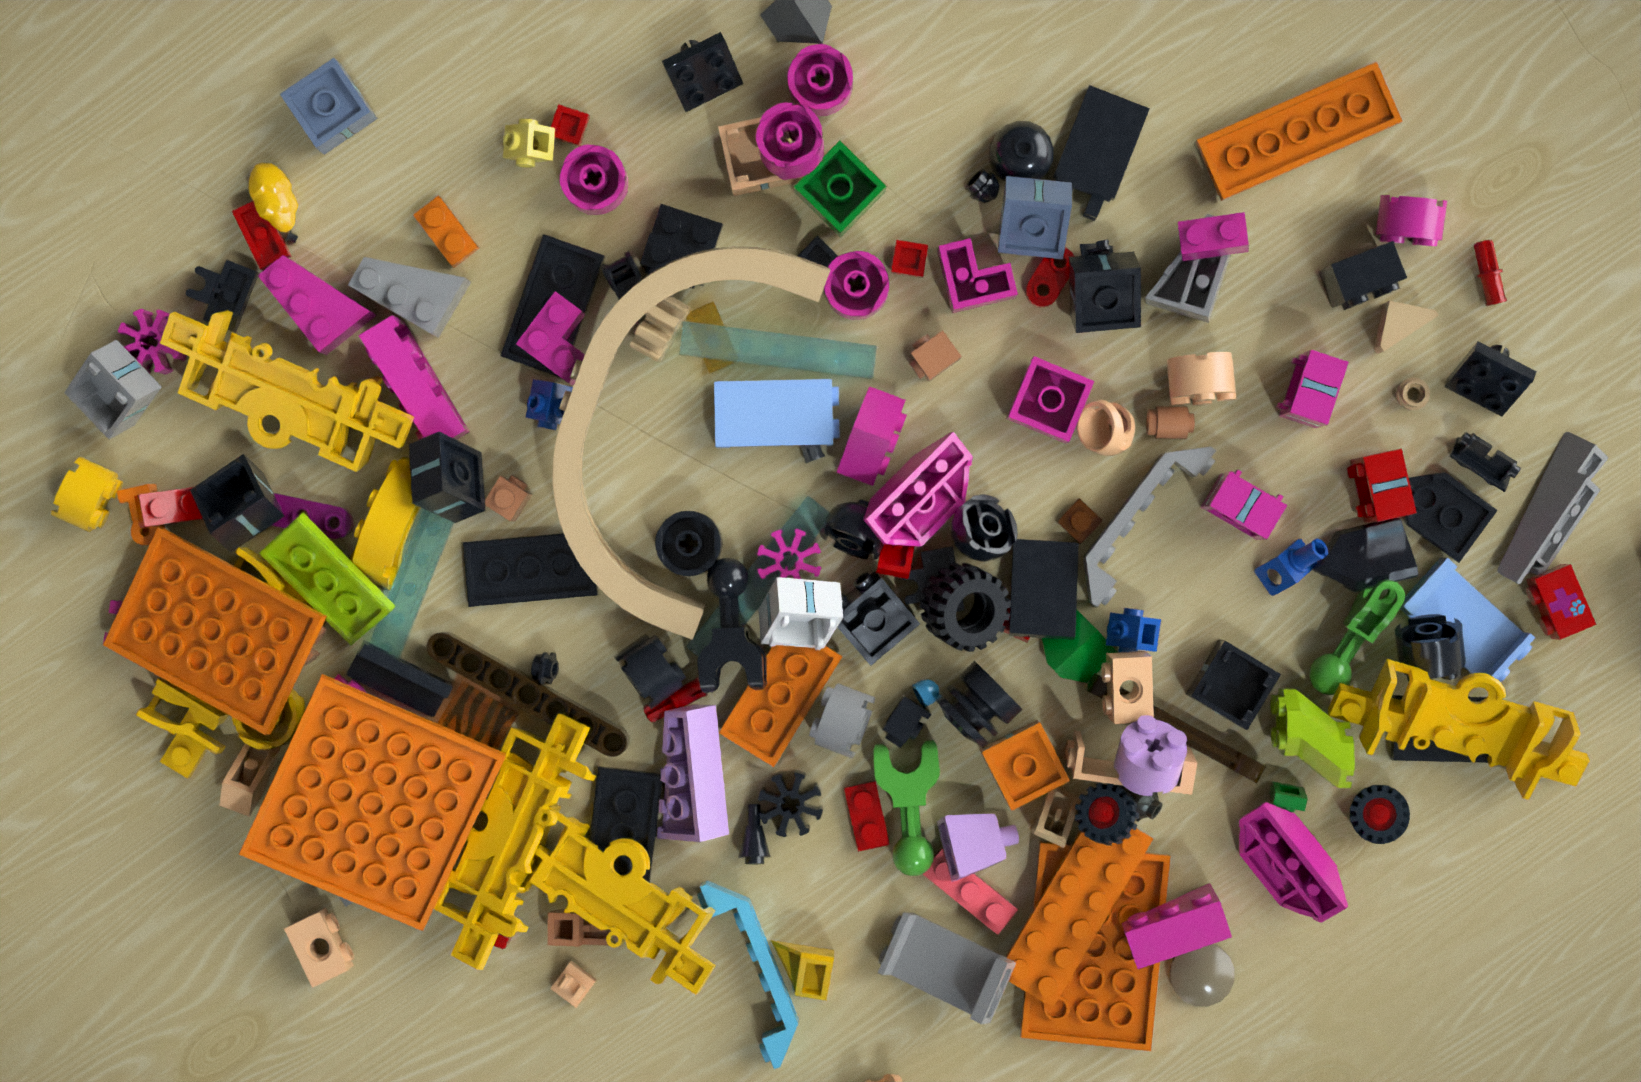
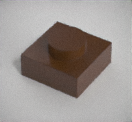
M1079 498L1056 523L1079 544H1082L1103 520Z

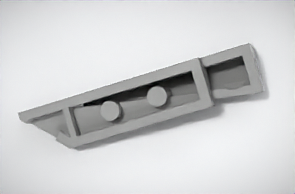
M1570 432L1564 433L1497 571L1502 576L1520 584L1526 574L1530 572L1536 575L1546 572L1600 491L1591 479L1604 465L1608 457L1595 444Z

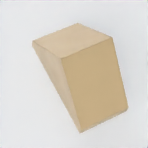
M1394 301L1384 303L1373 349L1377 354L1384 352L1439 316L1438 313L1433 309Z
M1060 787L1048 792L1030 828L1033 834L1064 848L1077 812L1075 809L1076 803L1079 804L1080 802L1079 796Z

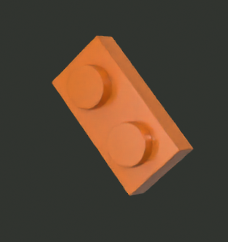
M439 195L413 214L453 268L480 249Z

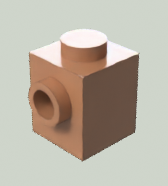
M942 330L933 338L926 334L912 345L915 350L910 354L913 361L909 365L919 379L925 376L928 381H931L959 361L962 356Z
M511 475L507 479L500 476L485 499V506L507 520L516 522L532 494L525 490L528 485L517 477Z

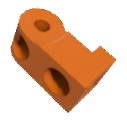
M145 484L117 491L119 504H129L133 521L131 536L140 545H150L157 528L166 529L165 525L140 528L134 496L158 492L156 484Z

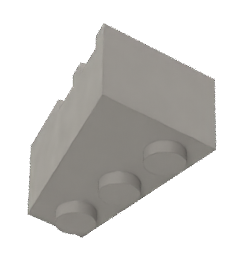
M1207 214L1205 218L1213 217V215ZM1180 251L1154 288L1145 297L1146 304L1209 323L1231 255L1182 261Z
M364 257L348 286L439 338L471 282L464 277Z

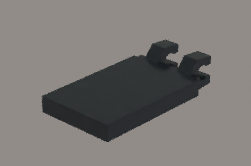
M1089 85L1053 178H1056L1055 181L1071 182L1072 191L1076 189L1091 195L1083 217L1095 222L1103 202L1107 201L1110 203L1116 197L1150 108Z

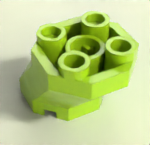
M1279 688L1278 695H1271L1270 699L1271 714H1276V727L1271 728L1272 747H1277L1281 755L1298 757L1336 788H1351L1352 782L1347 780L1346 777L1354 776L1353 736H1346L1345 729H1351L1350 722L1332 719L1296 689Z

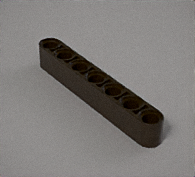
M440 632L432 635L426 645L427 653L433 660L550 725H553L556 719L549 712V706L553 701L561 702L565 707L564 715L578 721L581 717L590 718L594 723V729L591 734H587L584 744L609 757H617L628 748L630 736L623 727L545 684H539L538 680L533 679V677L450 632ZM442 637L449 640L451 644V651L446 656L438 653L436 649L437 641ZM469 653L475 654L479 658L480 665L476 671H470L465 666L464 660ZM497 669L504 670L508 675V682L505 687H499L493 681V674ZM525 685L534 687L537 692L536 700L533 703L525 702L521 697V690ZM614 732L621 736L622 747L620 749L613 750L607 746L606 736L609 733Z

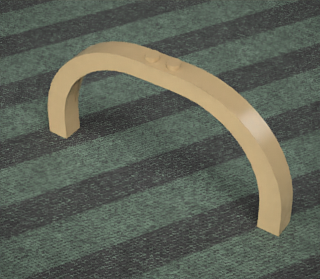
M732 246L713 248L689 254L658 268L635 284L603 319L590 342L583 361L576 360L570 377L576 380L572 392L565 391L559 407L560 410L565 412L557 434L553 456L555 506L568 545L590 579L610 599L641 620L693 640L704 611L705 603L654 584L626 565L602 537L588 507L582 475L585 439L609 369L620 344L633 325L648 310L669 296L689 287L712 281L747 280L772 285L819 302L830 273V268L789 253L760 247Z

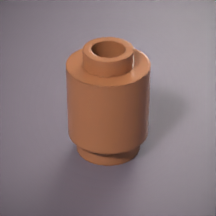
M1156 406L1155 409L1147 410L1146 433L1147 435H1154L1155 439H1187L1188 433L1194 432L1195 417L1194 413H1189L1188 407Z

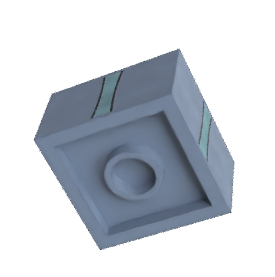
M332 58L280 93L316 149L324 155L378 119L343 66L335 58Z
M1006 176L999 224L998 253L1063 259L1072 208V183Z

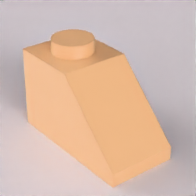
M244 744L222 781L219 806L250 817L263 795L280 746L261 750Z

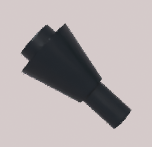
M748 804V825L745 828L738 857L745 858V864L747 865L764 864V858L771 857L763 826L761 825L760 804Z

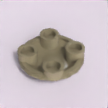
M1211 944L1173 957L1170 967V981L1175 993L1184 1002L1194 1006L1209 1007L1221 1002L1230 993L1234 984L1235 969L1227 953L1220 946Z

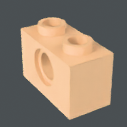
M1146 651L1106 653V663L1101 665L1102 680L1104 683L1107 682V695H1103L1102 698L1104 715H1108V718L1114 724L1133 723L1143 715H1149L1154 718L1152 656ZM1127 680H1132L1134 684L1132 691L1129 694L1121 695L1119 691L1121 684Z
M326 907L292 923L284 929L312 988L348 971L354 966L352 962L354 960L353 951L347 942H342L338 933L340 930L339 922L332 912L328 913ZM317 938H322L328 942V953H320L316 949L315 941Z

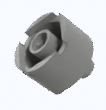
M839 683L835 688L827 687L821 701V705L825 706L824 712L820 719L815 718L809 736L815 738V745L853 758L856 752L850 749L852 745H860L872 713L871 710L866 709L868 702L874 704L875 697Z

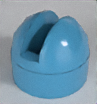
M921 680L912 685L916 698L924 708L933 704L939 696V687L932 680Z

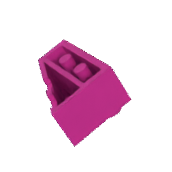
M284 255L258 275L317 351L322 354L328 355L377 316Z
M1210 883L1145 913L1134 914L1127 921L1121 923L1137 969L1232 938L1221 902Z

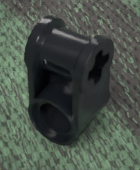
M629 251L624 253V257L609 265L605 263L600 265L606 280L615 292L618 300L642 280V275Z

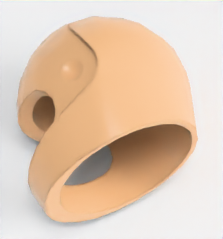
M1102 399L1093 401L1084 407L1077 425L1078 436L1082 444L1087 449L1104 456H1115L1128 449L1132 444L1136 429L1134 417L1124 406L1117 403H1109Z

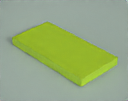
M301 513L259 552L316 611L327 616L325 620L351 646L395 608V605L304 513Z

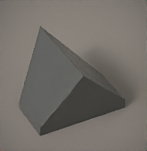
M775 0L760 16L778 43L823 44L832 5L829 0Z

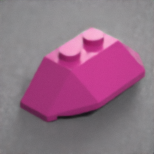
M954 432L948 433L913 455L871 497L863 520L883 544L923 546L958 508L965 503L969 482V466L972 465L973 456Z
M1265 802L1240 818L1239 855L1280 906L1298 914L1313 917V920L1320 923L1348 907L1337 865L1295 813Z

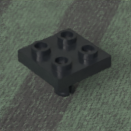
M721 32L701 42L689 40L691 47H688L685 42L681 46V52L662 61L685 112L744 84Z
M1477 341L1447 378L1444 387L1503 417L1534 381L1537 371L1510 358V352L1506 347L1503 353H1500L1502 345L1488 347Z

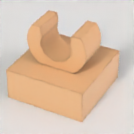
M570 961L550 989L577 1008L596 982V979Z

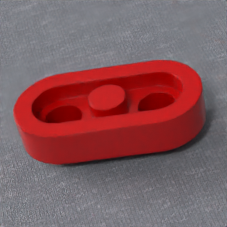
M1065 248L1063 256L1065 267L1057 268L1054 265L1055 258L1044 257L1028 282L1026 297L1033 306L1046 308L1052 305L1069 279V257H1075L1068 248ZM1039 285L1047 286L1049 289L1048 295L1040 296L1037 293V287Z

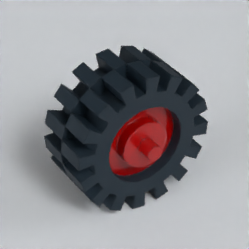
M1098 783L1095 788L1092 786L1086 789L1088 793L1086 795L1081 794L1079 799L1082 801L1080 804L1076 803L1075 809L1078 811V815H1075V821L1080 824L1078 825L1079 830L1085 833L1087 838L1106 846H1112V843L1117 845L1123 843V838L1129 839L1132 836L1129 833L1131 829L1136 830L1138 826L1135 824V819H1139V813L1136 812L1138 806L1132 800L1133 797L1124 789L1114 784L1107 783L1105 785Z
M1372 785L1364 788L1355 796L1350 807V821L1354 830L1361 838L1371 843L1386 844L1395 841L1405 832L1409 824L1410 810L1406 799L1399 791L1386 785Z

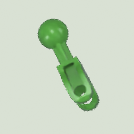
M1385 579L1379 581L1373 588L1359 592L1348 616L1343 622L1348 631L1333 654L1329 653L1319 656L1310 667V681L1317 691L1325 695H1334L1339 683L1350 684L1352 679L1350 662L1365 639L1373 644L1378 635L1391 623L1405 600V592L1402 586L1395 581ZM1388 589V593L1384 598L1379 599L1381 592Z
M934 740L925 741L921 747L919 766L914 771L904 773L898 772L892 766L888 748L883 744H875L873 750L875 780L883 790L891 795L893 808L900 807L902 838L896 842L893 848V862L896 868L905 875H921L931 867L934 860V850L931 843L921 835L919 806L926 805V794L935 785L940 776L937 745Z

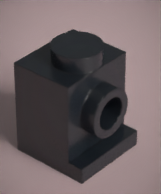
M903 695L882 727L887 732L885 738L899 748L906 743L908 738L914 741L924 726L920 722L921 718L929 719L932 715L931 712Z

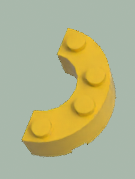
M405 456L398 461L394 459L391 461L386 472V479L379 490L373 489L367 502V507L370 510L366 520L361 519L355 529L354 537L358 538V542L350 557L352 563L372 583L391 590L403 562L402 552L406 539L421 510V507L412 504L410 458Z

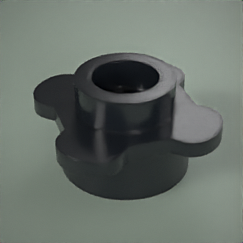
M547 652L537 654L532 662V677L538 680L539 684H544L545 682L546 684H552L559 670L556 653L551 652L550 655Z

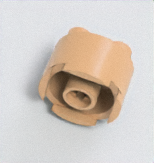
M1231 352L1207 353V355L1199 356L1191 354L1167 360L1171 406L1190 404V400H1192L1193 406L1212 404V400H1215V397H1217V401L1237 399Z

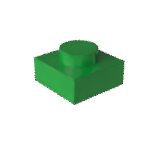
M1272 781L1269 791L1272 805L1290 812L1295 810L1305 811L1308 798L1304 787Z

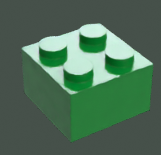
M839 140L823 157L818 166L794 186V193L841 238L886 192L887 186Z

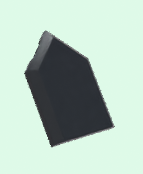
M1446 472L1410 477L1409 481L1417 513L1404 516L1405 524L1453 560L1460 563L1498 510Z
M1399 517L1335 532L1327 545L1328 555L1324 559L1318 560L1313 569L1314 572L1324 577L1332 578L1353 592L1373 588L1381 580L1387 579L1398 582L1418 577L1419 575L1413 552Z

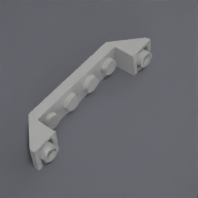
M1204 447L1168 452L1158 457L1083 556L1088 599L1091 605L1094 607H1098L1100 603L1106 605L1117 590L1113 586L1117 581L1099 568L1097 564L1099 561L1104 564L1116 549L1112 544L1119 535L1124 538L1135 524L1131 519L1139 509L1144 512L1155 498L1151 492L1158 483L1164 486L1175 471L1171 466L1175 464L1192 478L1197 477L1199 473L1204 476L1215 462L1212 458L1216 452L1214 448Z

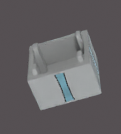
M115 340L90 353L64 393L108 439H111L135 426L162 386L118 340Z

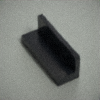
M363 640L347 671L348 677L430 717L436 715L443 699L448 698L453 688L451 682Z

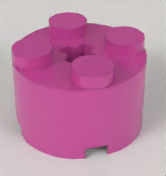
M826 44L810 45L802 49L790 64L787 80L789 93L795 105L805 106L811 109L816 116L822 117L838 112L848 103L853 90V71L849 60L843 53ZM817 75H822V78L826 80L825 86L819 87L818 83H814Z
M785 102L771 107L762 115L756 132V142L760 158L765 167L783 180L800 178L812 172L824 157L823 132L816 114L805 106L802 107ZM790 138L792 141L795 142L790 144L789 142H785V140Z
M587 144L574 149L565 158L560 173V186L567 199L576 209L587 215H602L616 209L628 193V175L621 160L613 151L602 146ZM591 174L600 177L597 186L588 184L590 183L589 176Z
M1380 195L1376 234L1380 235V242L1393 241L1394 243H1404L1405 238H1413L1412 245L1437 247L1438 240L1442 241L1447 201L1399 196L1391 197V202H1389L1390 195Z
M853 251L836 257L828 266L830 273L824 286V293L829 306L834 312L847 319L865 320L876 314L883 307L888 297L889 277L883 263L877 257L868 252ZM858 278L863 280L862 287L864 290H857L856 293L851 292V285L848 282H856Z

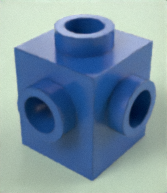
M533 379L530 396L527 400L525 418L538 420L537 427L556 430L557 425L561 424L565 412L559 409L565 391L572 392L573 387Z
M1124 608L1123 614L1110 612L1106 645L1118 646V653L1135 652L1138 650L1157 652L1161 619L1143 617L1144 610Z

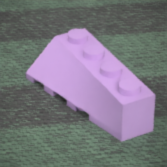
M690 705L666 710L664 714L662 752L667 755V760L664 768H661L660 781L665 782L664 798L659 799V813L663 814V825L657 829V838L702 842L729 835L716 705Z

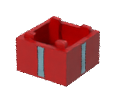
M1402 448L1350 460L1351 466L1347 467L1346 470L1348 478H1354L1360 504L1355 507L1357 517H1363L1364 523L1380 522L1417 513Z

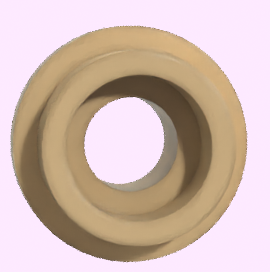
M1408 378L1400 383L1396 396L1399 404L1405 409L1418 410L1428 403L1430 390L1423 380ZM1410 388L1415 389L1418 393L1415 400H1411L1407 396Z

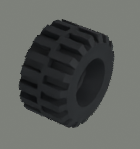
M958 563L950 564V570L945 567L938 570V577L932 575L928 580L931 583L930 587H924L922 592L925 595V600H920V608L925 610L921 613L922 621L927 623L925 625L927 630L934 634L933 636L960 651L964 649L967 652H973L975 647L982 650L987 647L986 642L994 643L998 639L996 634L998 632L1003 633L1006 628L1003 626L1004 620H1009L1010 613L1006 609L1011 607L1010 599L1005 597L1009 593L1006 587L1001 585L1002 582L990 573L969 563H962V566ZM974 593L972 610L965 618L957 621L956 612L959 603L965 596Z

